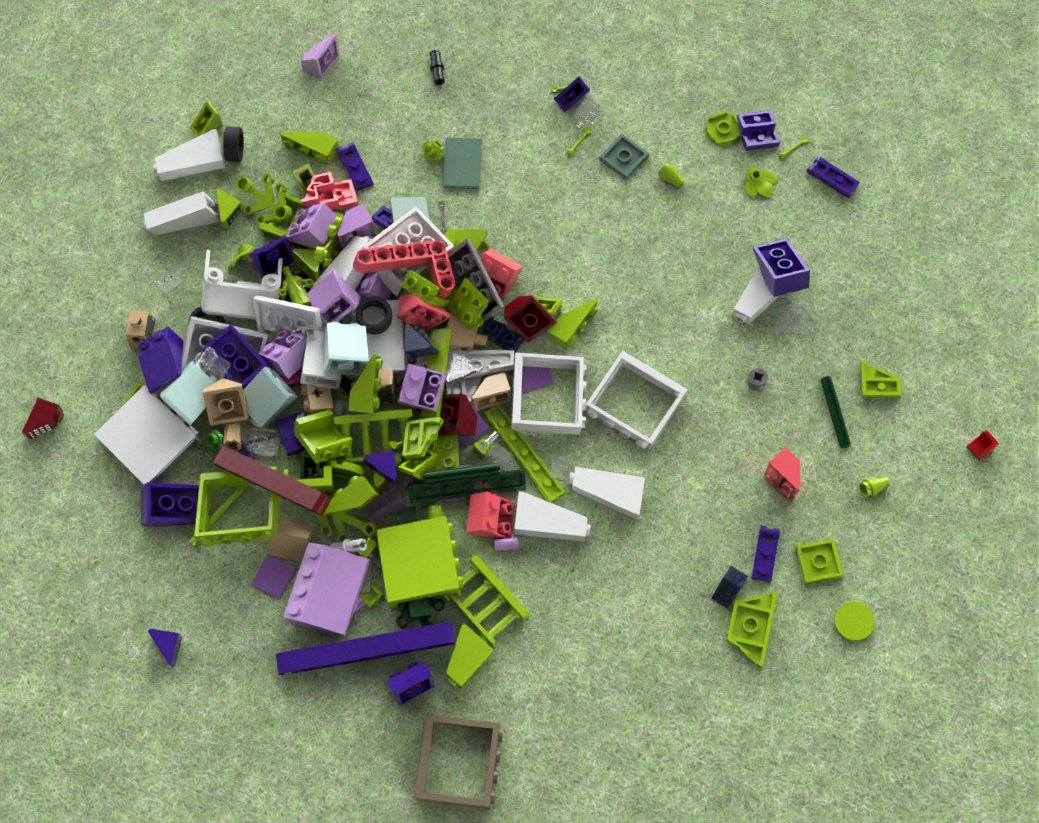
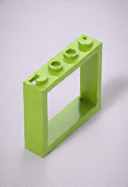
M276 466L270 467L279 472ZM228 471L203 473L200 475L194 537L203 546H212L213 544L228 545L232 542L249 543L254 540L269 541L270 539L278 538L280 496L270 492L268 526L208 532L212 489L255 484Z

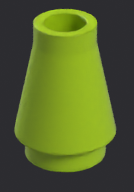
M668 162L658 172L660 178L677 188L685 181L673 164L670 165Z
M886 476L864 479L859 485L860 492L864 497L872 498L882 490L890 487V481Z

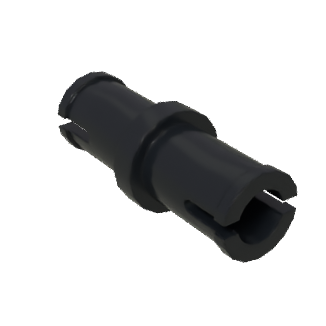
M432 50L429 55L431 59L430 70L433 73L434 79L433 83L435 85H442L445 83L441 52L439 50Z

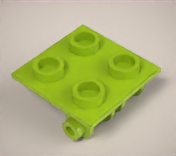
M465 277L447 308L472 331L474 326L479 327L484 323L481 315L490 301Z
M458 434L437 437V441H433L428 448V451L438 455L432 471L459 467Z

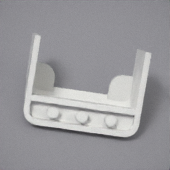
M206 250L201 309L205 314L256 320L253 303L255 296L259 295L279 300L282 258L278 260L276 274L265 275L261 286L223 282L222 271L218 268L209 267L210 250Z

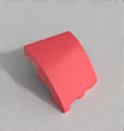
M331 172L314 175L311 179V184L306 190L305 198H302V205L306 207L323 202L331 210L351 209L358 206L352 179L334 183Z

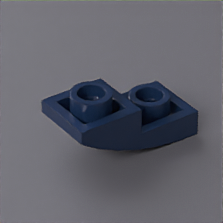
M490 318L481 331V334L488 335V340L505 350H514V354L524 341L522 335L507 329L505 324Z

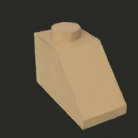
M505 373L485 378L472 396L476 411L512 402L511 390Z

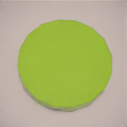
M728 112L715 113L708 119L706 124L707 136L711 141L719 145L732 144L740 137L737 117L733 114H727Z
M327 460L325 467L331 466L335 474L353 477L357 475L359 477L363 476L364 469L361 466L350 462L337 464L336 460Z
M850 601L842 604L834 616L835 629L842 638L848 641L858 642L867 638L872 633L875 625L871 610L860 602Z

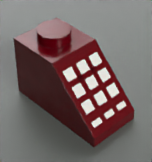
M37 398L22 430L24 436L32 439L56 428L57 424L61 423L64 417L62 408L58 404Z

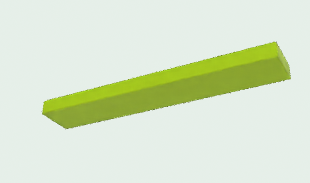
M432 329L430 343L439 350V353L428 356L427 369L446 374L451 336L450 329ZM444 385L437 411L421 410L420 419L440 417ZM438 433L433 441H437Z
M501 405L493 406L483 413L484 418L493 430L499 434V438L525 470L547 502L554 503L564 496L566 491L520 431L511 430V418Z

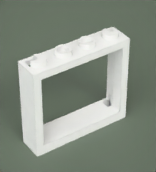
M622 351L586 403L585 410L591 418H599L604 421L603 424L610 429L614 427L619 430L620 435L624 438L635 440L639 447L651 449L685 398L688 389ZM622 366L676 397V400L650 438L595 406Z
M515 353L511 430L580 435L581 429L585 428L586 417H582V410L585 411L586 399H583V393H586V382L583 381V376H586L587 373L584 357ZM522 366L576 369L574 423L520 420Z

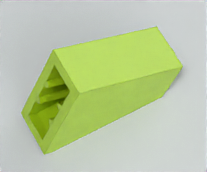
M465 623L461 626L446 671V676L448 677L446 681L453 688L458 686L460 689L494 652Z

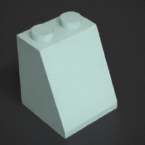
M340 322L327 323L324 331V373L360 376L368 363L366 326H360L357 323L349 325L341 324Z
M191 361L181 371V375L171 381L159 393L161 398L189 425L206 408L203 390L218 381L213 375L209 377L205 373L207 369L199 361L196 364Z
M264 367L243 390L247 411L251 416L250 421L257 428L267 427L299 398L274 369Z

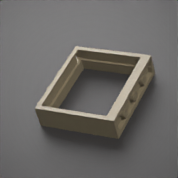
M426 714L415 800L490 809V804L494 805L496 792H492L493 783L497 784L498 771H495V763H500L501 750H497L498 741L502 742L503 729H500V723ZM435 723L493 730L484 800L425 793Z

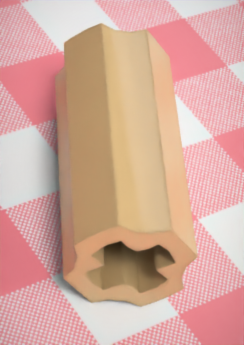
M241 421L225 423L223 445L238 452L241 449Z

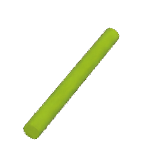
M238 486L209 518L208 531L247 489L246 486ZM193 536L189 543L195 547L198 541Z

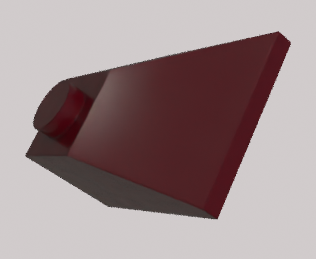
M533 295L518 296L507 304L504 309V319L528 343L557 323V320Z
M443 394L440 417L445 421L453 423L449 428L446 422L443 421L438 433L475 436L478 417L465 394Z

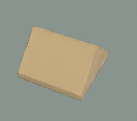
M221 378L203 390L210 426L249 419L242 384Z
M279 517L278 538L268 541L266 554L302 562L308 542L312 540L315 526Z

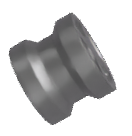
M755 368L750 371L747 384L753 390H761L767 382L768 375L763 369Z

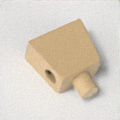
M452 312L450 313L447 328L451 330L449 350H474L475 344L486 347L488 335L478 333V326H474L472 331H470Z

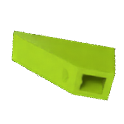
M324 132L280 133L285 147L289 149L293 147L304 156L310 155L314 157L319 163L326 162L329 164L336 154L337 148H339L338 139Z
M593 299L559 316L556 319L557 323L549 328L547 338L564 349H567L569 345L573 346L578 338L576 336L578 332H583L587 327L589 317L593 318L596 315L598 300Z
M373 354L352 387L348 411L374 413L379 408L380 399L377 397V393L381 388V378H379V370H382L383 359L380 358L381 354Z
M356 475L348 481L349 485L346 488H340L332 495L334 498L329 503L324 515L365 507L379 494L365 476L358 477Z

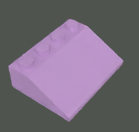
M308 542L283 618L294 625L346 636L370 560L326 545Z

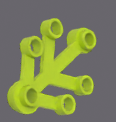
M268 173L262 176L265 195L253 186L249 178L240 177L237 180L236 188L239 191L249 192L261 201L258 204L246 205L243 212L245 215L254 216L256 212L270 208L274 212L267 215L259 214L256 217L257 224H261L262 217L264 218L263 222L267 224L269 221L276 219L281 223H286L292 216V210L286 205L285 200L287 186L283 183L275 185V192L278 196V204H276L272 189L275 178Z
M336 217L334 225L330 224L328 227L327 235L330 236V241L325 247L317 246L314 253V261L321 263L324 261L323 268L325 269L339 255V251H337L339 245L337 233L343 221V218Z
M352 510L329 514L332 516L339 534L338 542H342L341 537L343 535L351 540L350 535L346 532L343 521L361 529L367 537L377 535L378 524L374 521L363 522L346 514ZM326 515L318 516L321 524V535L324 537L331 536L333 528L328 524ZM369 525L373 528V531L371 533L367 532V527ZM326 527H328L330 530L329 534L327 535L324 533V529Z

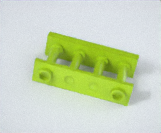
M286 192V205L297 209L289 225L290 227L295 222L297 213L301 209L309 207L303 206L302 200ZM333 211L338 217L344 218L341 212ZM276 219L268 224L261 222L259 230L262 236L275 240L284 235L287 236L289 227L285 230L278 228L279 221ZM328 236V238L326 239L324 245H321V247H325V246H326V244H327V243L329 242V240H330V236ZM288 240L289 246L296 249L316 250L317 248H310Z
M412 408L334 416V425L339 424L344 438L350 437L349 427H351V423H359L364 456L352 457L351 449V453L344 455L345 458H339L338 462L355 464V462L364 461L365 455L372 454L369 425L370 421L378 420V424L381 427L383 453L391 452L389 448V419L397 418V421L400 422L401 441H404L406 421H409V417L413 416ZM403 451L394 452L395 457L407 460L402 456Z
M475 554L470 559L471 569L462 576L463 585L475 575H481L485 579L483 581L484 584L462 603L454 595L455 592L441 595L447 602L449 600L452 601L481 634L480 638L493 648L496 646V641L493 638L513 620L520 618L522 621H525L529 617V612L479 556ZM494 589L498 593L497 598L477 616L473 617L467 608L485 592ZM507 603L511 608L510 613L487 632L480 623L499 606Z

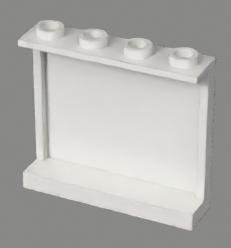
M145 385L94 434L144 485L147 482L155 483L154 480L195 440L201 441L196 436L199 432L191 425L187 427L184 424L185 420L178 413L174 414L171 411L172 408L165 401L161 402L158 399L160 394L157 391L150 394Z

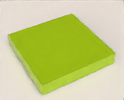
M834 539L795 546L804 585L844 577Z

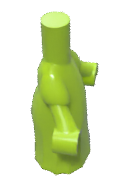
M288 266L282 267V272L286 279L282 283V289L279 290V297L285 298L286 291H288L291 303L312 307L303 285L311 288L313 287V280L293 276Z

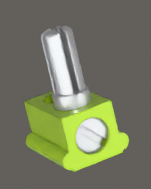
M494 431L487 439L484 440L482 438L478 443L475 442L472 452L480 459H484L491 447V443L499 437V434Z
M368 537L366 543L362 544H367L366 550L357 551L356 554L369 559L377 568H380L382 566L381 561L372 553L378 544Z

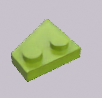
M447 229L444 236L454 245L453 249L467 238H470L478 252L488 231L485 229Z
M866 361L860 362L861 397H901L899 377L888 374L881 368L876 369L868 365Z
M441 417L406 421L402 456L405 459L424 457L444 420Z

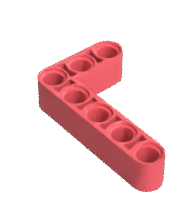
M435 240L361 249L357 252L353 261V268L359 273L427 265L432 283L439 287L437 296L441 298L448 297L455 286V279L447 250L441 241Z

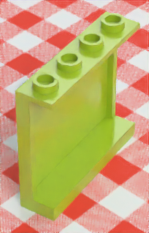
M447 516L376 530L387 602L391 610L397 609L398 603L455 591H457L458 596L461 595L460 588H464L462 576H458L457 570L460 569L459 558L454 556L457 546L456 541L451 540V534H454L452 522L448 523Z

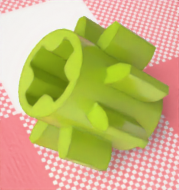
M426 140L422 145V155L428 161L432 162L435 159L439 161L443 157L444 147L438 140Z

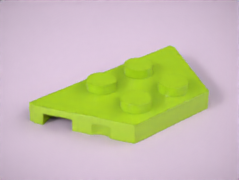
M778 592L753 596L749 599L735 600L733 604L726 641L759 668H763Z

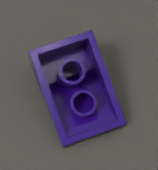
M286 235L272 240L269 244L257 248L249 254L251 262L261 279L265 275L276 272L279 258L283 259L282 267L294 262Z
M788 238L753 246V252L765 283L774 297L809 288L810 269Z
M232 324L202 348L226 378L242 384L243 390L264 367L270 368Z
M169 327L157 331L153 337L142 341L139 345L138 359L150 394L155 393L181 375L183 340Z
M147 482L141 488V526L163 527L196 524L199 485Z
M415 662L407 667L408 670L403 673L396 672L389 677L390 680L387 681V684L399 706L435 687L432 674L423 662Z

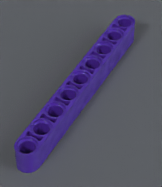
M440 623L280 652L276 654L278 675H284L287 672H292L293 674L453 645L456 643L453 623Z

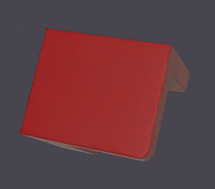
M986 429L966 447L980 461L991 453L999 443Z

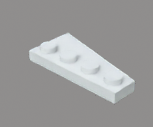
M259 295L253 298L257 328L260 332L265 330L277 331L278 329L287 331L295 328L298 330L318 329L322 326L319 308Z
M449 350L445 382L514 370V350Z

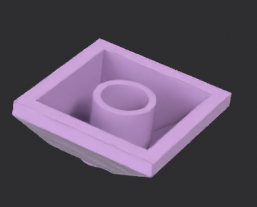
M333 33L302 56L303 70L319 79L322 78L340 54L337 35Z

